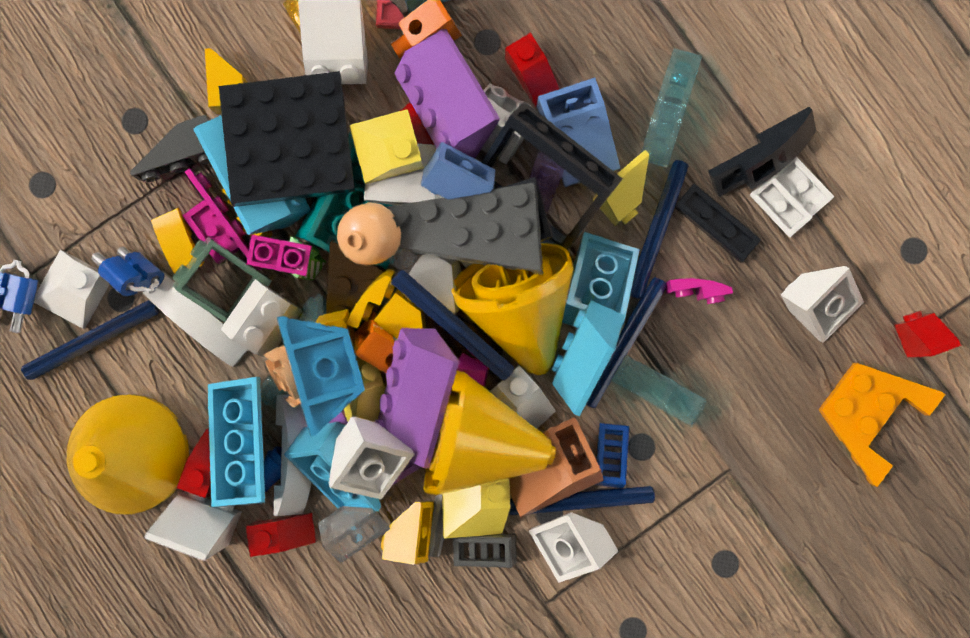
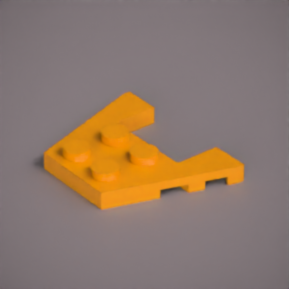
M853 363L818 410L838 439L844 443L856 465L860 466L866 475L867 481L872 486L878 487L893 465L869 448L875 436L903 399L922 414L930 416L946 394L877 369Z

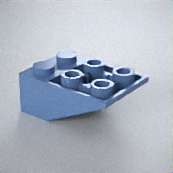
M596 78L538 96L537 109L542 116L611 170L616 171L620 169L605 104ZM557 164L564 187L580 183V181Z

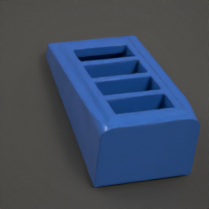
M599 424L596 461L602 473L603 471L619 472L618 477L603 476L604 481L595 484L596 486L625 487L629 426ZM605 434L622 436V440L605 439ZM604 446L621 448V452L604 451ZM603 459L620 460L619 465L604 464Z

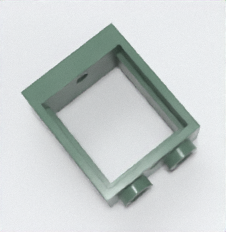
M207 237L205 241L200 239L190 253L193 258L187 266L182 264L172 278L176 281L173 286L177 292L226 322L255 279L267 287L272 282L262 272L251 265H246L247 262L210 237ZM212 249L253 276L228 312L186 285Z

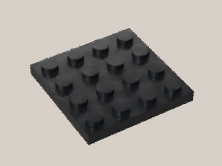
M340 71L219 86L230 200L233 207L355 192Z

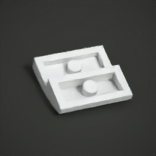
M797 157L776 175L759 185L750 194L753 200L789 238L834 198V195Z

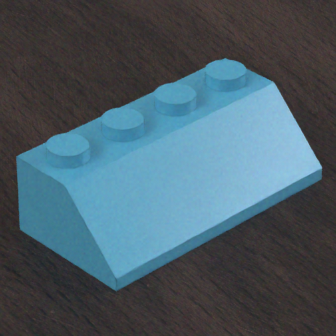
M222 115L196 126L193 130L230 200ZM305 198L234 207L248 235L290 227L311 210Z
M260 377L208 384L211 507L264 503L265 484Z

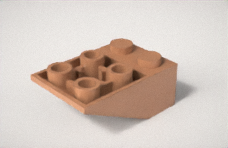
M576 417L543 432L544 435L551 439V446H554L556 449L552 465L547 464L546 468L541 471L509 478L510 494L521 518L604 481L601 469Z

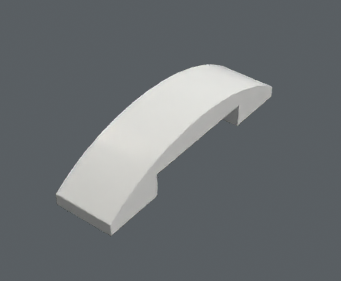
M162 270L164 273L163 282L155 288V293L148 294L143 292L145 296L197 342L229 366L235 367L248 350L232 341L221 330L224 323L218 317L177 292L173 286L176 281Z
M277 395L276 425H282L281 485H274V516L303 514L311 488V481L284 456L303 427H307L302 406L291 407L284 399L290 395Z

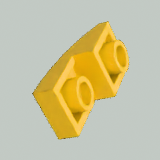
M179 207L151 220L159 244L174 274L182 264L185 266L189 264L193 258L190 253L195 246L191 238L193 233L183 218Z
M388 269L370 284L351 312L346 323L347 325L358 329L362 320L368 322L374 304L380 306L384 297L391 298L395 288L391 282L394 270Z

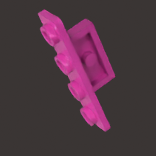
M190 168L186 170V175L204 200L182 215L199 240L205 241L207 237H210L232 253L241 250L246 258H248L250 245L243 238L246 234L242 229L243 227L236 219L231 221L227 216L226 212L229 208L219 196L214 197L209 191L212 185L202 172L197 174ZM213 249L209 252L217 264L226 260L225 257ZM253 266L258 270L262 269V267Z

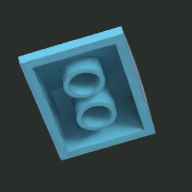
M584 232L573 265L562 323L573 326L579 310L585 311L591 300L623 314V325L640 249Z
M339 422L328 423L317 435L310 437L308 427H303L284 456L342 513L379 511L381 508L379 499L332 489L329 486L335 442L345 425Z

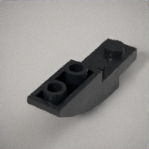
M807 107L757 134V145L708 170L717 195L720 197L745 183L752 190L791 163L816 132L813 110Z

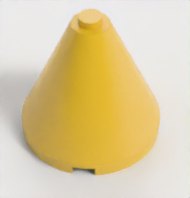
M541 243L543 275L521 269H505L503 266L473 263L455 278L456 291L455 288L451 289L456 305L526 372L534 375L547 373L554 364L573 273V263L569 251L560 245Z
M457 370L430 467L426 468L424 492L441 495L541 471L546 468L547 464L552 465L556 449L554 446H551V439L468 374Z
M142 395L113 396L89 408L75 424L67 446L68 471L79 493L95 507L114 514L140 513L168 499L177 489L178 482L189 457L187 436L183 434L176 415L159 401Z

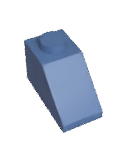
M441 142L424 167L421 186L431 193L438 194L446 199L489 193L494 186L495 169Z

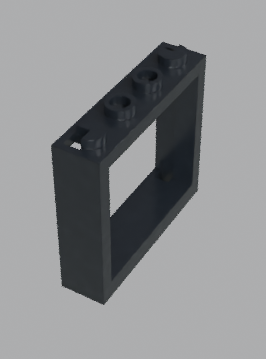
M524 102L509 116L482 163L494 169L517 132L597 195L596 199L567 237L550 224L553 237L541 242L560 245L568 250L623 178ZM494 180L493 189L501 188L502 186Z

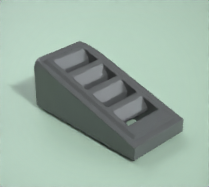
M502 533L498 535L453 538L454 566L512 568L517 562L516 534ZM464 543H469V558H464ZM476 543H481V558H477ZM489 543H493V557H489ZM501 544H505V557H501Z

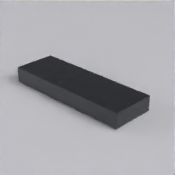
M693 184L674 207L740 263L748 257L761 241L757 235L696 184Z

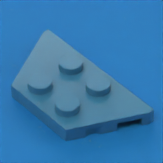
M280 316L277 317V322L309 434L312 437L317 435L349 403L355 400L365 388L348 329Z

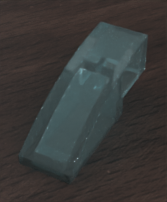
M627 355L611 379L615 384L692 428L707 403L705 398Z

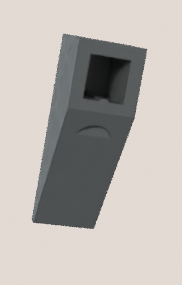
M205 114L176 124L130 171L131 176L144 183L159 180L161 178L160 175L168 172L173 174L184 172L189 169L188 166L196 163L209 164L210 161L193 129L211 119Z

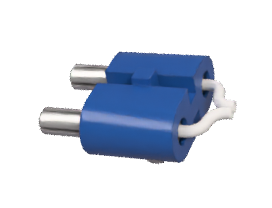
M120 247L117 250L119 256L106 259L99 252L92 255V261L99 266V275L123 296L134 295L140 291L147 292L148 294L155 293V288L164 280V273L140 252L131 253L125 247Z
M13 260L12 264H5L0 269V309L14 312L10 326V332L20 333L24 315H31L39 281L29 278V271L23 268L21 265L22 261ZM17 265V268L24 272L25 277L4 271L12 269Z

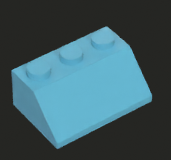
M591 300L585 311L579 310L573 326L577 327L574 334L568 332L562 349L566 351L563 356L557 355L551 371L556 372L552 385L571 411L577 416L581 415L616 348L624 319L623 314Z

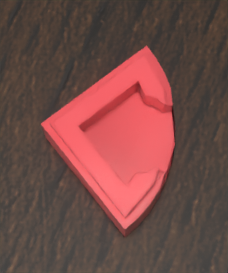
M377 0L376 27L401 29L398 23L404 16L400 9L390 0Z

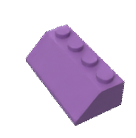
M441 29L405 51L394 74L430 135L436 149L441 142H444L475 159L498 124L500 117L447 29Z
M400 328L398 340L393 345L394 356L392 364L386 373L387 385L385 393L380 397L379 417L375 422L413 450L414 456L409 462L422 468H429L459 361L436 329Z

